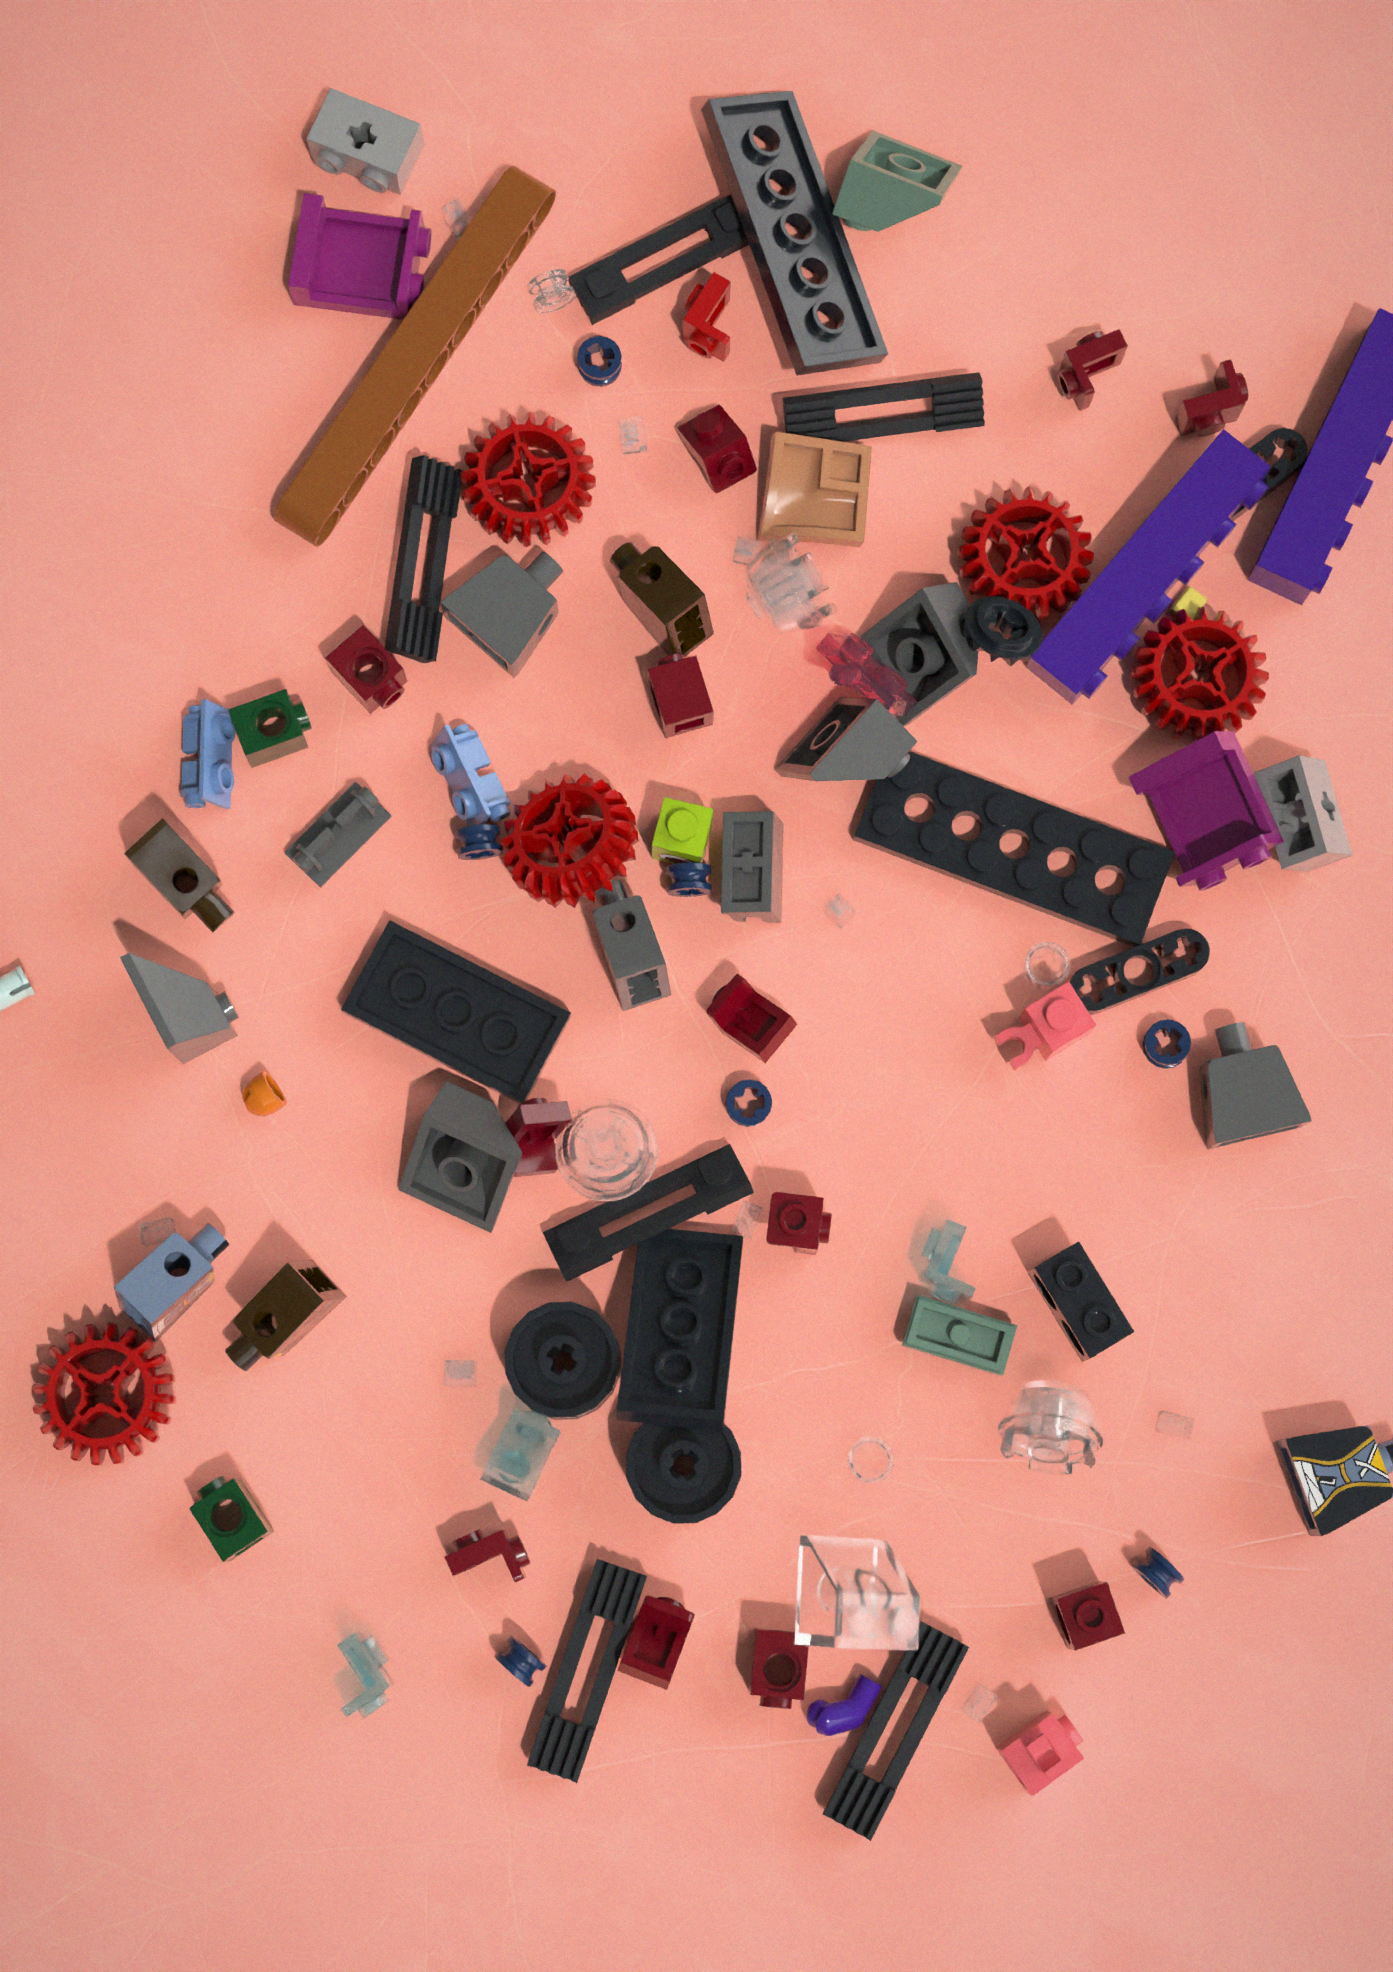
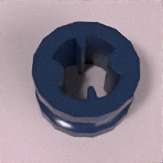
M604 336L591 337L583 342L578 350L577 360L579 373L584 381L598 387L607 386L616 381L622 369V355L616 342ZM599 352L603 358L611 356L612 359H608V368L600 371L597 365L588 366L587 363H592V354Z
M480 824L463 827L455 831L456 840L462 843V847L457 850L458 859L482 860L501 855L503 853L502 845L496 842V838L501 835L500 826Z
M704 863L669 865L666 867V875L671 877L672 883L667 886V894L676 897H696L712 893V884L706 881V877L711 874V865Z
M1170 1019L1160 1020L1153 1024L1143 1040V1051L1147 1060L1154 1066L1163 1069L1174 1068L1181 1064L1191 1047V1038L1186 1027L1178 1021ZM1159 1032H1164V1037H1167L1170 1032L1176 1035L1179 1039L1175 1045L1178 1054L1170 1057L1169 1051H1167L1164 1056L1160 1055L1155 1050L1159 1042L1155 1035Z
M751 1079L742 1080L735 1084L728 1092L725 1101L726 1112L731 1120L738 1125L745 1127L756 1126L763 1122L770 1114L772 1108L771 1094L767 1087L759 1081ZM745 1089L757 1091L758 1093L755 1095V1098L761 1096L763 1099V1108L755 1109L751 1118L741 1116L740 1113L743 1108L736 1111L734 1106V1099L743 1097Z
M1149 1546L1145 1550L1146 1559L1143 1562L1135 1561L1131 1567L1150 1587L1167 1599L1171 1595V1585L1173 1583L1181 1584L1185 1579L1167 1559Z
M511 1635L507 1640V1650L504 1652L498 1651L494 1657L511 1674L530 1687L534 1682L532 1679L533 1673L538 1670L543 1671L547 1665L529 1648Z

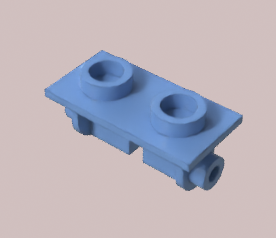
M202 699L201 706H189L188 714L182 717V752L187 755L198 753V760L182 762L180 796L185 798V807L205 808L206 802L227 810L231 809V791L234 787L232 742L235 739L236 729L227 708L207 699Z
M449 724L445 725L430 745L431 758L436 771L440 775H444L453 794L452 802L456 814L460 819L465 820L467 826L484 824L489 817L493 823L505 819L510 815L507 807L511 802L496 772L481 777L477 773V770L486 768L491 764L477 731H471L468 724L457 726L452 730Z

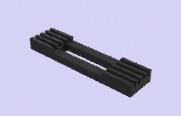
M730 194L569 276V285L574 290L575 296L579 298V303L584 307L591 324L594 325L635 304V300L719 257L723 259L748 246L749 242L732 195ZM702 229L709 233L710 242L630 283L627 282L622 273L623 269Z
M976 372L784 397L782 399L785 432L845 442L929 430L943 432L985 426L983 418L985 416L983 409L984 400L982 398L983 379L980 373ZM931 397L932 411L836 424L835 410Z
M421 455L411 460L384 648L389 652L425 664L437 660L443 613L439 612L451 523L453 518H457L462 483L461 472L463 470H454V466H446L444 462L437 463L436 459H428V456ZM426 513L433 516L421 602L419 606H416L417 603L411 602L423 514Z
M728 1144L548 1229L543 1234L565 1281L568 1282L612 1261L613 1255L703 1212L709 1215L753 1194L754 1191L732 1146ZM690 1184L695 1189L696 1194L606 1237H602L599 1230L600 1227Z
M600 1559L596 1560L527 1766L578 1783L647 1578L646 1575ZM594 1616H599L615 1623L582 1721L578 1724L560 1717Z
M920 1621L823 1811L824 1816L855 1831V1833L864 1836L866 1839L872 1840L969 1646ZM913 1677L928 1685L929 1688L881 1782H878L862 1772L910 1678Z

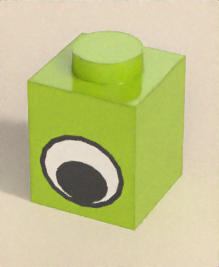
M664 797L652 842V859L672 864L703 863L713 826L714 809Z

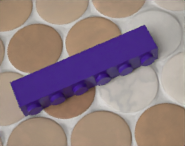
M1379 307L1368 326L1248 578V581L1299 605H1303L1311 591L1320 594L1333 569L1332 566L1325 564L1332 548L1338 551L1342 549L1353 527V524L1345 519L1352 505L1361 508L1374 482L1366 478L1373 462L1381 465L1393 442V438L1386 435L1393 420V313Z
M1223 429L1046 636L1038 651L1034 653L1027 663L1026 668L1071 705L1082 694L1090 699L1107 679L1108 675L1102 670L1115 656L1122 661L1140 640L1135 631L1146 619L1154 624L1173 600L1167 596L1169 591L1178 581L1186 586L1205 563L1199 556L1209 544L1212 543L1215 547L1219 548L1237 525L1231 520L1234 514L1242 505L1250 511L1265 494L1269 486L1263 481L1271 466Z

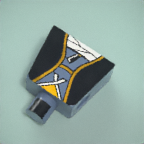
M209 1223L188 1242L178 1232L172 1233L113 1287L119 1308L156 1343L214 1283V1268L211 1263L229 1246V1243ZM176 1268L188 1270V1273L180 1277L170 1275L171 1271Z
M1369 1425L1284 1438L1276 1441L1310 1536L1321 1537L1327 1535L1393 1498V1487L1388 1474L1393 1473V1438L1376 1444Z

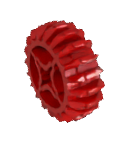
M531 411L526 414V424H517L514 415L509 414L506 417V429L502 430L499 425L493 422L488 425L491 439L476 435L473 441L478 452H466L464 461L470 469L461 472V482L468 486L463 491L464 502L466 504H475L471 509L472 518L475 521L486 519L484 529L489 535L497 532L502 527V541L506 544L513 540L515 534H521L522 545L526 548L532 543L531 535L540 534L541 542L544 545H548L551 542L550 531L553 529L562 537H566L569 534L566 519L577 524L583 521V513L579 507H591L593 498L587 490L596 487V476L589 473L594 468L593 457L582 455L586 450L585 441L582 438L571 440L572 428L568 424L555 432V419L551 415L544 419L542 425H537L535 414ZM529 448L548 451L560 460L555 461L554 457L538 458L530 452ZM512 452L514 456L512 464L507 469L497 472L496 478L489 479L496 463L502 457ZM522 463L526 465L528 474H531L532 479L536 481L534 484L535 497L532 496L529 485L526 486L525 481L521 479V476H523ZM569 479L562 496L554 504L545 508L543 499L548 491L559 487V482ZM502 498L503 502L519 501L527 507L529 512L511 510L499 503L497 499Z
M1029 486L1024 489L1022 500H1018L1015 493L1009 488L1004 492L1003 505L991 496L985 503L986 512L974 510L970 518L973 526H965L963 528L961 538L966 544L959 546L958 558L967 562L961 566L960 575L962 578H975L968 587L970 595L985 592L984 597L999 596L1008 598V600H1014L1025 606L1028 610H1034L1036 616L1043 621L1048 618L1049 605L1055 611L1062 613L1067 607L1066 598L1077 600L1082 592L1079 584L1088 583L1091 572L1085 566L1092 564L1094 552L1085 549V547L1091 543L1092 535L1091 532L1078 531L1084 521L1082 515H1074L1067 518L1066 514L1070 508L1068 500L1061 502L1056 508L1051 505L1053 494L1050 490L1046 491L1041 501L1033 499L1034 492ZM1028 522L1036 524V526L1030 530H1019L1011 524ZM1052 535L1056 537L1063 549L1065 556L1064 571L1055 565L1056 559L1047 550L1046 546ZM988 539L997 545L996 551L1004 558L1006 563L999 576L994 572L987 558L986 542ZM1036 542H1038L1033 560L1029 556L1028 561L1021 560L1014 568L1019 549L1023 553L1024 549L1031 550ZM1030 579L1039 583L1042 587L1028 589L1014 585L1021 580Z
M1204 606L1197 609L1194 620L1191 619L1185 609L1177 612L1175 623L1169 618L1163 617L1157 624L1159 632L1148 630L1143 637L1146 646L1138 647L1135 651L1134 658L1141 664L1132 668L1131 678L1143 683L1135 687L1133 695L1139 699H1150L1141 710L1144 716L1151 715L1156 711L1161 715L1155 724L1157 730L1164 729L1168 722L1176 726L1173 731L1175 740H1180L1186 729L1191 730L1193 742L1203 738L1206 729L1209 734L1214 731H1225V728L1237 733L1243 726L1241 718L1252 720L1257 713L1253 704L1262 703L1265 699L1266 692L1259 686L1266 684L1269 679V672L1257 667L1262 665L1267 659L1266 653L1250 651L1257 643L1258 638L1254 634L1248 635L1244 639L1239 635L1244 627L1243 620H1237L1231 628L1223 624L1226 620L1224 610L1219 611L1213 621L1208 620V612ZM1194 641L1212 644L1218 647L1219 650L1214 652L1204 651ZM1170 649L1175 656L1173 663L1178 670V676L1171 685L1166 687L1161 675L1162 655ZM1233 663L1238 677V690L1235 699L1230 702L1224 693L1227 687L1222 681L1221 674L1224 673L1227 666ZM1214 667L1205 683H1203V678L1199 682L1193 678L1185 683L1194 668L1197 669L1198 673L1200 669L1207 672ZM1193 698L1198 700L1205 709L1211 708L1212 710L1193 709L1179 701Z
M584 773L575 782L572 777L564 774L560 785L556 786L545 779L544 791L537 794L528 790L529 802L526 805L513 804L514 814L517 819L504 821L505 831L508 835L500 840L502 850L505 852L502 858L504 859L505 867L513 875L512 879L519 889H523L524 892L526 891L530 898L537 902L545 899L547 904L552 905L554 908L564 899L567 905L575 908L581 896H585L587 900L595 903V891L602 887L613 892L611 879L614 876L627 877V869L623 863L636 860L635 849L632 845L639 842L638 831L635 828L637 824L635 821L636 817L631 808L627 807L628 803L623 795L617 792L616 789L613 790L609 783L604 782L603 779L594 782L591 777ZM581 815L597 816L603 820L592 821L590 817L581 818ZM548 860L549 863H558V867L540 865L537 861Z
M108 1322L101 1339L96 1325L88 1324L84 1329V1343L75 1332L70 1331L65 1334L66 1342L70 1348L68 1352L56 1345H52L49 1348L51 1356L58 1360L55 1367L44 1363L38 1365L37 1370L41 1374L49 1375L50 1378L48 1385L33 1384V1393L47 1395V1402L38 1403L33 1406V1412L37 1415L51 1414L52 1418L40 1426V1431L42 1434L48 1435L60 1429L61 1432L53 1443V1447L56 1450L61 1451L74 1442L70 1454L72 1460L81 1461L90 1448V1461L92 1465L101 1466L103 1464L106 1450H108L113 1464H122L125 1457L123 1446L126 1445L133 1456L139 1457L144 1453L143 1446L138 1439L141 1435L151 1443H157L160 1439L158 1432L150 1427L152 1422L155 1421L164 1425L170 1424L171 1417L158 1412L160 1403L175 1404L176 1396L161 1393V1386L171 1385L176 1379L175 1375L171 1373L157 1375L156 1370L165 1366L168 1358L165 1354H158L148 1359V1355L156 1344L154 1340L146 1338L134 1347L138 1338L137 1329L128 1327L123 1332L120 1340H118V1325ZM102 1351H119L127 1356L119 1365L114 1364L111 1369L102 1374H97L81 1363L88 1356ZM137 1369H139L145 1388L144 1402L140 1413L136 1411L137 1409L131 1404L127 1395L128 1387L135 1378L133 1373ZM70 1375L72 1380L79 1386L81 1392V1399L73 1411L75 1415L72 1419L69 1417L65 1405V1389ZM90 1381L107 1386L113 1384L115 1390L110 1393L115 1394L113 1402L119 1407L101 1402L96 1404L94 1398L98 1397V1395H94L96 1387ZM106 1414L113 1415L116 1419L122 1420L129 1426L119 1434L107 1438H93L82 1432L89 1423H95Z

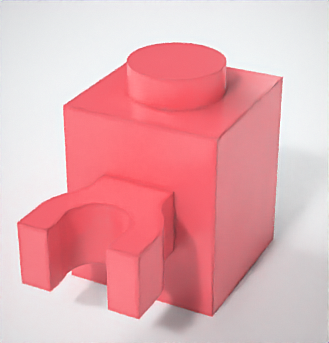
M1068 981L1023 1010L1019 1020L1024 1027L1006 1028L996 1034L994 1040L998 1046H1001L1010 1039L1021 1043L1023 1047L1022 1054L1011 1059L1009 1062L1015 1071L1030 1060L1034 1050L1038 1049L1046 1061L1088 1036L1096 1027V1023Z
M1047 1710L996 1747V1750L1025 1791L1032 1797L1085 1759L1076 1747L1084 1740L1065 1714L1057 1719L1053 1713Z

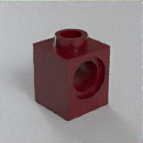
M364 625L325 657L330 672L369 714H372L378 707L387 709L405 691L403 686L408 681L404 668ZM374 664L383 668L382 675L374 682L365 683L357 679L359 671L366 665Z
M683 654L669 655L655 662V667L648 669V684L665 739L713 725L714 710L696 655L684 658Z
M1096 1581L1050 1597L1067 1649L1076 1651L1125 1634L1107 1581Z
M755 1628L749 1693L750 1695L760 1696L759 1706L791 1709L792 1699L804 1700L810 1634ZM774 1654H785L793 1661L794 1673L791 1679L784 1684H773L764 1676V1664Z

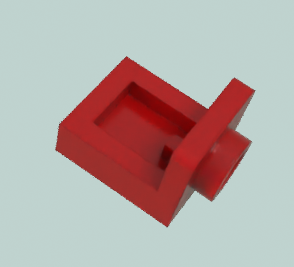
M715 272L712 273L705 286L698 283L687 299L685 310L688 312L683 319V339L686 340L687 346L699 356L707 359L714 356L724 362L730 354V336L713 326L730 301L731 281Z

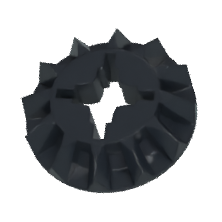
M999 596L980 598L968 607L962 620L965 623L963 636L973 640V652L985 651L990 654L991 662L997 658H1002L1009 666L1014 665L1018 660L1029 662L1042 643V628L1034 614L1022 604L1014 600H1008V598ZM995 624L996 627L1000 629L1001 633L998 631H992ZM1002 634L1010 636L1008 639L1003 638Z

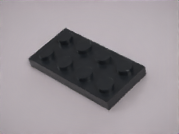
M391 920L387 923L341 1008L342 1013L519 1104L528 1100L572 1017L571 1012Z
M667 1229L638 1243L616 1420L724 1430L743 1236Z

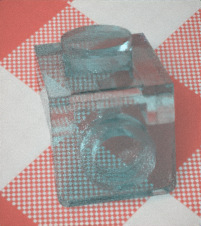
M947 1219L941 1230L932 1227L920 1254V1256L929 1259L920 1281L931 1285L928 1294L942 1301L957 1305L959 1298L969 1301L973 1297L976 1287L948 1276L967 1227Z
M514 1409L498 1438L480 1480L527 1502L561 1431L552 1427L550 1420L537 1412H521Z
M358 1631L337 1644V1647L366 1691L343 1706L341 1711L346 1718L358 1711L364 1719L390 1701L385 1691L395 1683L384 1668V1665L390 1660L374 1635H370L365 1639L362 1633Z

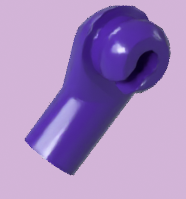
M859 1673L845 1700L830 1704L822 1699L813 1701L806 1712L807 1722L810 1726L816 1728L818 1734L833 1736L857 1729L866 1718L882 1686Z

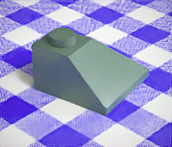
M872 130L849 162L832 214L844 218V222L856 230L882 231L939 206L960 175L963 166Z

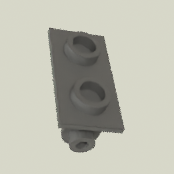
M355 781L284 854L321 888L392 815L378 803V798L365 786L362 788Z

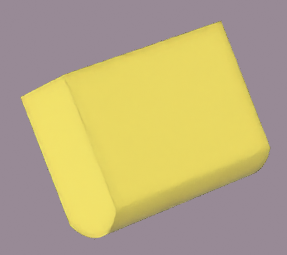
M1187 586L1169 609V612L1176 616L1179 610L1185 609L1193 620L1197 609L1203 607L1208 599L1191 586Z

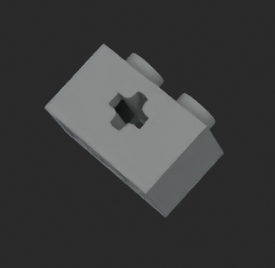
M330 88L306 138L312 160L322 170L334 175H340L344 172L359 178L364 186L373 191L385 193L389 190L399 195H402L425 145L421 123L333 88Z
M1298 755L1254 772L1256 781L1284 840L1283 843L1275 846L1281 869L1310 872L1353 856L1325 760Z

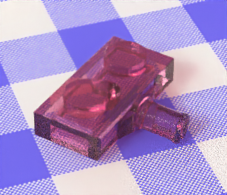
M827 633L816 647L833 665L829 671V678L831 681H835V685L855 688L866 698L878 699L893 716L905 717L917 703V700L905 690L908 686L907 681L894 669L888 666L883 668L871 656L874 653L873 648L860 636L854 633L849 635Z

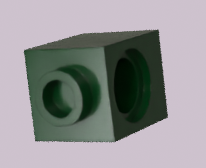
M286 689L228 709L245 757L252 768L309 748L303 732L311 730L312 726L302 701L292 703ZM275 717L286 720L285 729L279 735L269 737L261 733L262 726L267 720Z
M222 1475L196 1492L200 1501L189 1507L223 1562L232 1561L275 1532L242 1479L233 1478L227 1482ZM227 1500L235 1501L242 1510L240 1524L231 1531L221 1528L216 1517L219 1506Z

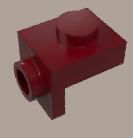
M1120 329L1105 335L1103 331L1093 332L1080 339L1076 344L1077 347L1065 351L1057 378L1064 396L1068 400L1073 398L1079 411L1090 407L1095 393L1089 377L1122 363L1128 345Z
M1231 359L1220 362L1214 375L1216 392L1182 401L1175 416L1180 436L1196 432L1198 437L1209 436L1224 429L1225 424L1238 420L1246 404L1245 402L1248 401L1249 394L1243 374L1235 372Z
M720 404L677 427L682 443L703 467L709 486L715 493H720L757 471L746 435Z
M736 974L727 985L717 991L712 1004L706 1010V1014L722 1034L765 1064L798 1025L790 1014L757 993L749 982L739 974Z
M532 1098L520 1103L505 1122L522 1151L514 1177L553 1174L560 1168L554 1140L572 1121L568 1101L548 1103L546 1098Z
M774 1192L770 1202L766 1242L769 1245L795 1248V1253L816 1255L819 1243L828 1244L832 1213L822 1212L824 1198Z
M481 1529L475 1530L452 1541L455 1552L444 1556L452 1576H457L502 1555L515 1583L527 1578L523 1567L531 1564L519 1535L509 1538L506 1529H502L485 1538Z
M646 1595L617 1671L667 1690L695 1614L686 1610L680 1602L672 1598H655Z

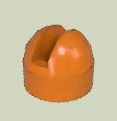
M262 1071L250 1079L242 1092V1099L249 1113L256 1116L265 1117L274 1114L287 1105V1100L281 1088L266 1071Z

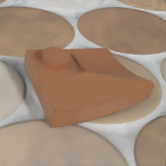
M775 432L770 442L767 478L757 540L811 542L860 547L865 540L872 446Z

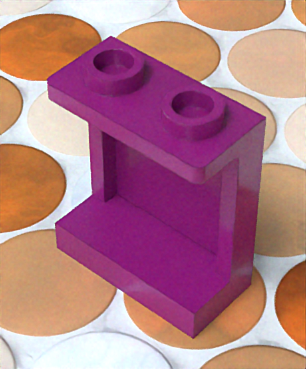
M304 193L288 282L293 304L296 306L403 320L424 290V274H418L420 258L429 257L432 230L424 226L422 210L411 209L410 219L329 209L326 208L322 195Z
M1214 731L1129 776L1136 795H1149L1170 844L1175 851V855L1183 870V874L1175 878L1179 887L1197 886L1199 891L1215 887L1228 879L1225 871L1241 864L1243 870L1257 866L1271 858L1269 849L1284 842L1234 731Z

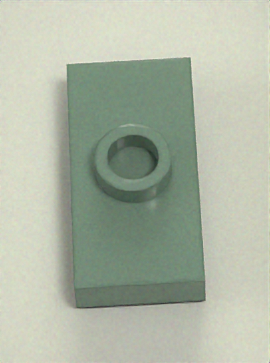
M916 1295L901 1346L994 1375L1003 1376L1018 1325Z

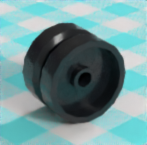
M549 1302L529 1311L512 1329L504 1350L505 1374L514 1394L533 1412L553 1420H578L599 1410L613 1395L621 1375V1350L610 1325L593 1309L575 1302ZM566 1352L572 1355L574 1366L570 1371L564 1369L563 1372H560L555 1368L554 1360L558 1354Z
M643 1423L635 1431L626 1453V1478L635 1499L651 1515L673 1524L698 1523L718 1514L734 1497L742 1476L741 1450L732 1430L725 1424L724 1430L720 1431ZM679 1456L690 1457L694 1463L693 1472L688 1476L678 1475L673 1468L676 1458Z

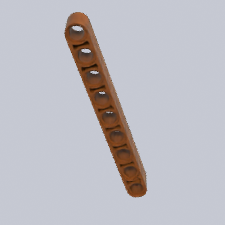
M515 165L510 166L505 171L283 494L274 512L273 519L275 522L316 547L321 546L328 539L548 216L556 198L557 192L555 189Z

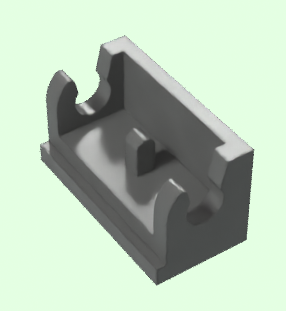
M774 811L723 812L721 913L729 915L734 921L746 922L747 917L762 918V921L767 923H782L784 823Z

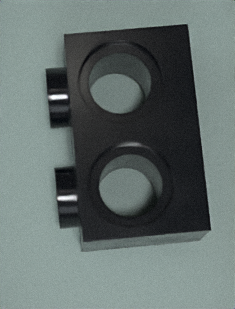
M1079 1241L1028 1272L1029 1277L1081 1362L1091 1359L1135 1332Z

